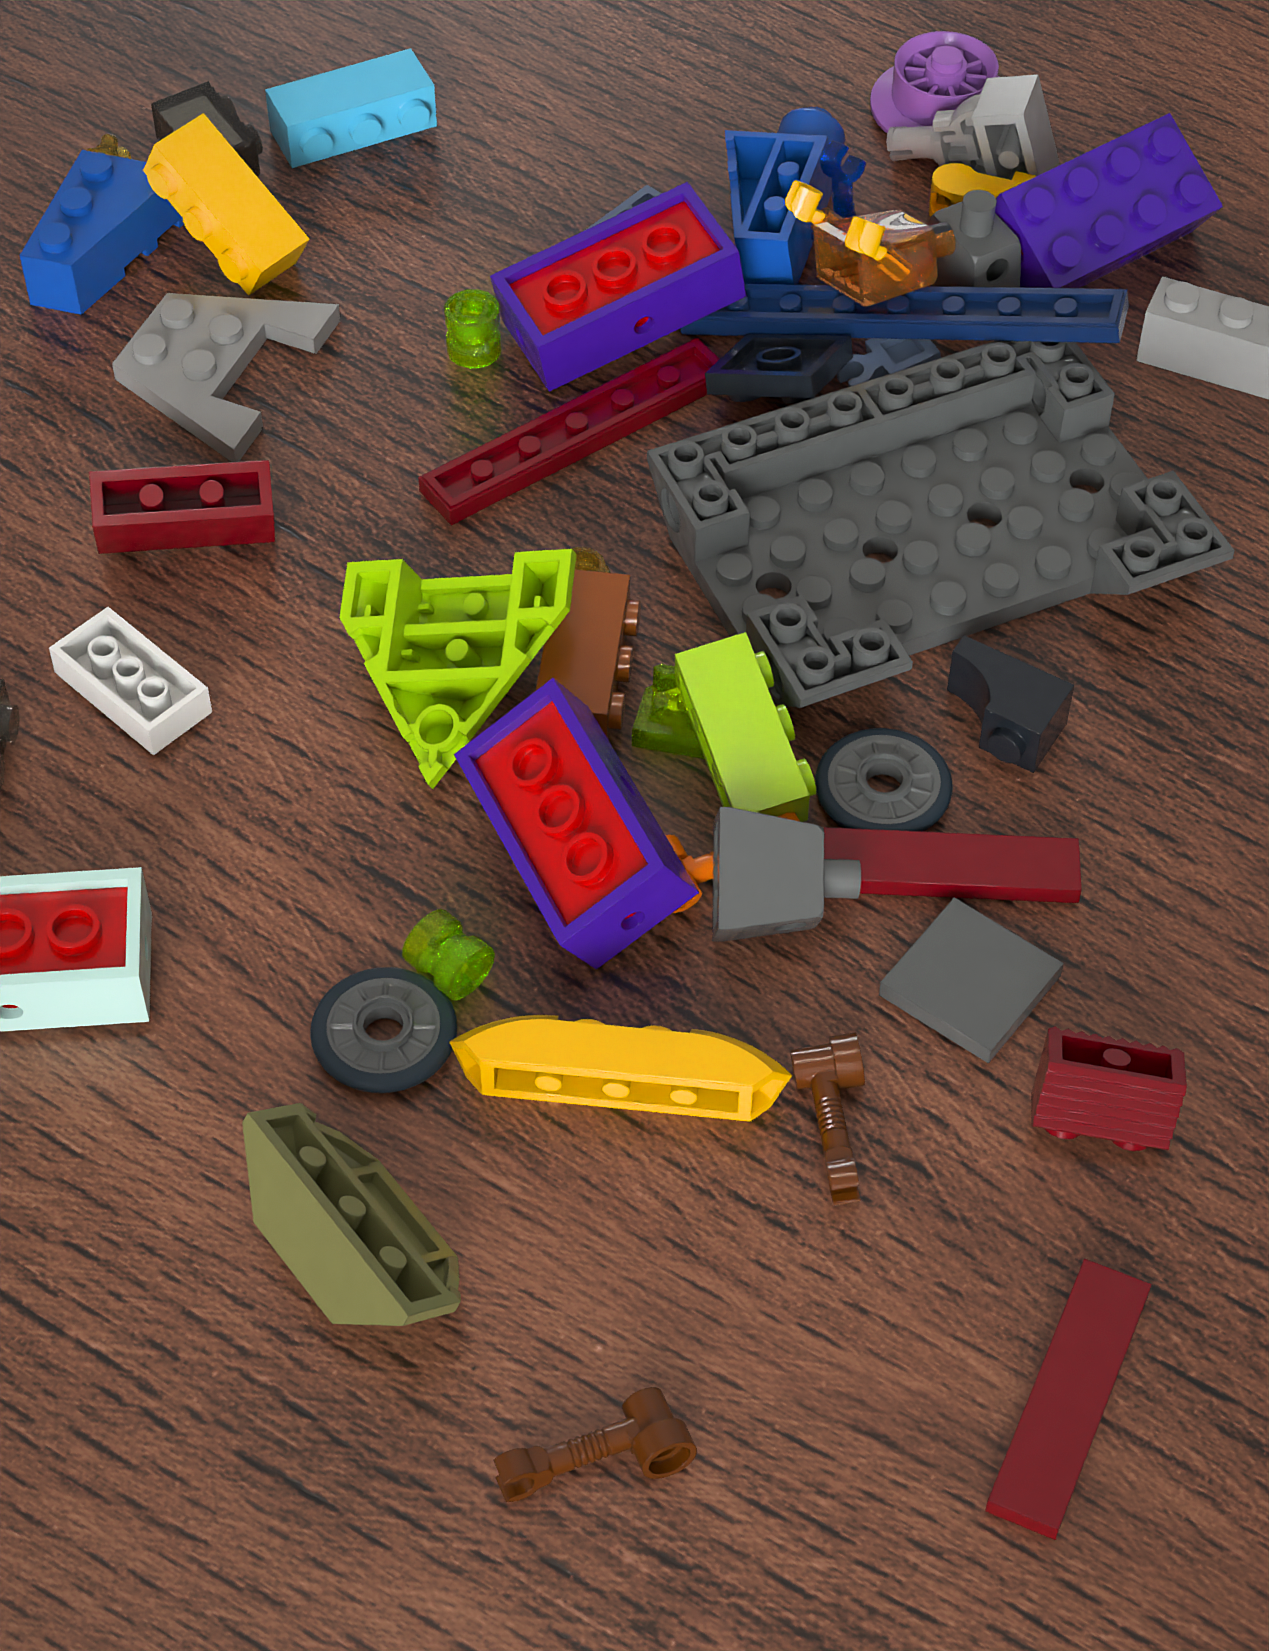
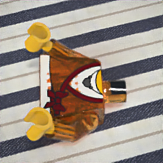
M798 180L792 183L785 198V206L796 218L804 222H812L811 229L814 232L817 278L864 307L933 285L938 278L937 258L952 255L955 251V236L947 222L927 225L901 210H889L843 219L829 207H824L821 210L817 209L823 193Z

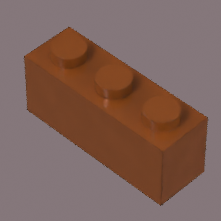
M575 570L570 611L544 644L536 690L552 678L557 680L590 708L609 740L611 729L622 730L626 694L617 691L619 682H630L633 646H627L625 642L626 636L637 637L641 602L640 600H630V575Z

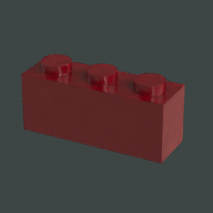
M269 460L89 471L92 527L98 554L275 542Z

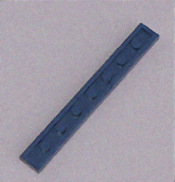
M744 284L746 297L680 329L682 335L745 336L746 334H789L879 339L1120 343L1129 300L1127 289L862 286L885 299L878 303L864 306L831 285Z

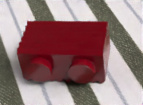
M1056 1026L1048 1029L1031 1092V1126L1044 1128L1049 1134L1061 1139H1074L1083 1135L1111 1140L1118 1147L1129 1151H1142L1147 1147L1169 1150L1170 1140L1173 1138V1131L1176 1128L1177 1118H1179L1180 1107L1183 1104V1097L1186 1096L1187 1082L1184 1052L1178 1048L1169 1050L1164 1045L1158 1048L1151 1043L1142 1045L1137 1040L1129 1043L1124 1038L1116 1041L1111 1036L1102 1038L1096 1033L1090 1036L1083 1031L1074 1033L1069 1028L1061 1031Z

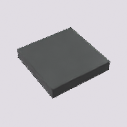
M954 897L880 982L879 996L989 1064L1061 977L1064 963Z

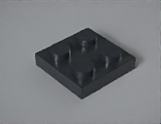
M746 334L705 372L707 395H728L729 400L734 402L753 401L761 396L781 397V401L787 404H797L813 399L853 358L851 336Z

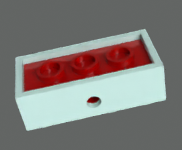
M142 867L0 876V1031L149 1022L152 912Z

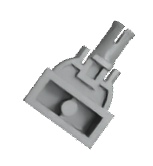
M1039 75L987 78L981 94L969 97L956 110L937 111L934 116L933 126L890 127L887 133V150L891 151L889 157L892 161L928 158L934 159L939 167L949 163H961L970 166L978 173L1012 180L1015 171L1038 176L1057 167L1059 164Z

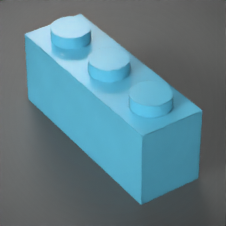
M411 48L265 89L270 132L292 168L437 126L434 83Z

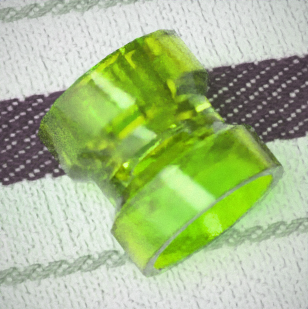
M466 289L456 292L448 298L444 305L445 326L448 329L446 333L447 354L451 361L462 367L481 368L488 366L496 361L501 354V333L498 329L500 325L499 303L493 295L486 291Z
M438 909L423 917L414 926L403 945L402 957L417 972L423 974L430 973L434 977L435 986L450 1000L457 1001L471 994L484 981L493 966L495 952L480 937L464 934L461 922L450 912Z

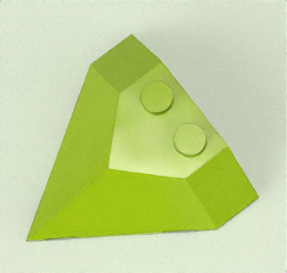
M573 549L515 552L512 574L421 579L403 559L347 562L339 618L348 635L355 641L365 660L364 665L402 737L409 743L420 764L418 767L427 784L432 789L435 788L456 760L454 754L471 741L569 613L576 563V553Z

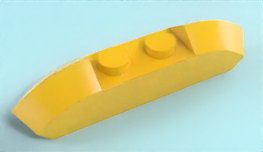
M528 1015L494 1021L474 1028L449 1041L466 1078L482 1095L751 1122L773 1105L793 1076L773 1058L747 1043L726 1035L698 1029H691L690 1033L672 1031L666 1027L655 1025L635 1028L605 1025L593 1019H581L573 1022L558 1020L559 1016Z

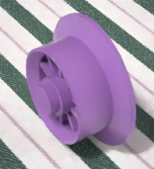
M936 31L911 38L897 51L894 66L885 71L872 88L870 107L875 121L886 133H888L890 127L933 126L934 116L937 111L956 110L969 97L981 94L987 78L999 77V65L996 55L982 41L962 33Z

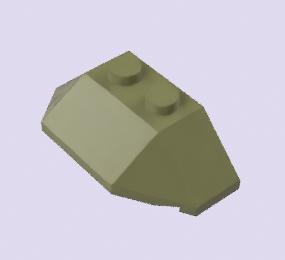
M301 1103L247 1113L242 1125L253 1222L332 1324L405 1326L456 1311L461 1302V1295L458 1291L460 1278L457 1255L377 1158L340 1131L316 1122V1114Z

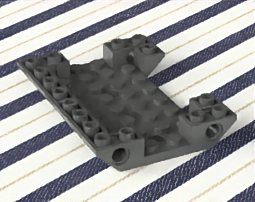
M993 341L647 451L648 465L672 543L728 635L731 637L746 632L754 653L760 651L765 653L774 679V686L768 688L774 704L777 705L784 704L785 706L802 708L912 670L913 661L909 657L910 655L962 638L964 635L968 636L1087 594L1129 595L1233 559L1235 551L1174 470L1148 479L1109 428L1115 393L1076 342ZM1088 485L1095 488L1098 492L1090 494L1086 490L1073 488V486ZM983 518L993 521L996 526L987 528L982 524L971 523L970 521ZM872 553H883L890 556L893 560L881 563L876 559L866 558V556ZM767 588H777L786 592L787 595L774 599L767 594H760L759 592Z

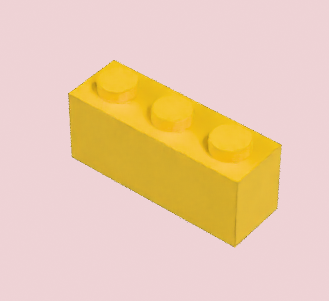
M204 113L154 144L143 169L151 188L158 196L167 199L182 216L188 232L195 239L204 242L218 259L219 266L224 275L232 282L238 283L248 296L297 263L309 241L308 236Z

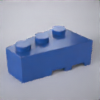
M725 130L735 246L739 251L744 284L798 285L819 227L812 222L808 223L796 218L785 206V198L795 180L804 182L823 193L817 209L825 213L834 189L828 136Z
M81 150L20 253L30 305L82 315L126 276L125 266L140 253L149 256L158 248L157 238L172 225L179 228L184 225L182 216L167 199L158 196L151 188L147 175L143 171L146 162Z

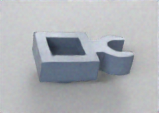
M871 338L865 341L867 354H853V358L837 373V379L840 383L849 380L848 386L850 387L941 358V353L930 339Z

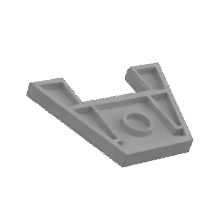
M167 293L112 363L115 380L229 461L239 462L261 432L263 427L260 411L223 400V398L267 338L317 354L340 322L339 304Z

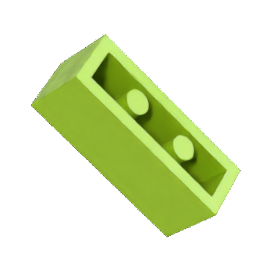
M744 632L675 654L676 684L722 806L776 817L788 812H795L801 822L807 821L809 797L816 795V785L807 760L804 758L796 761L789 742L795 740V732L786 706L782 704L775 707L768 688L774 686V679L765 653L763 651L754 653L747 633Z

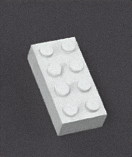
M106 607L49 647L54 672L152 755H155L212 713L208 687L109 607Z

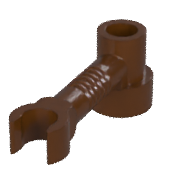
M854 1032L829 1036L828 1044L790 1050L796 1089L811 1087L833 1206L861 1201L858 1190L860 1185L856 1163L850 1146L839 1092L840 1089L865 1086L860 1045L857 1033Z
M649 1387L633 1393L624 1401L622 1411L626 1419L604 1426L601 1430L596 1429L594 1432H588V1435L582 1434L581 1437L577 1436L574 1440L569 1439L568 1442L563 1441L547 1448L533 1446L528 1449H512L500 1454L493 1461L499 1473L496 1476V1480L505 1502L522 1500L535 1493L539 1488L550 1484L555 1476L572 1471L575 1467L580 1468L582 1465H588L589 1462L599 1461L602 1457L607 1458L609 1455L612 1456L629 1449L631 1454L634 1453L644 1476L651 1479L668 1477L687 1467L696 1457L697 1448L685 1422L674 1418L661 1389Z

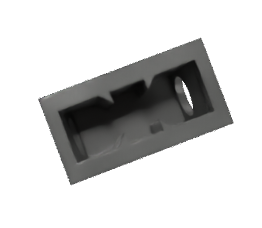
M972 190L964 195L962 202L938 210L931 216L929 225L947 222L952 230L933 235L930 229H927L917 272L930 286L1020 288L1021 244L1018 237L995 214L996 198L990 192Z
M732 807L719 808L713 821V942L810 930L816 928L823 918L824 898H859L861 888L860 860L824 859L823 827Z

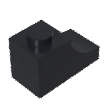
M964 635L952 652L947 691L966 702L981 721L980 749L991 753L1005 763H1013L1034 773L1067 725L1074 684Z

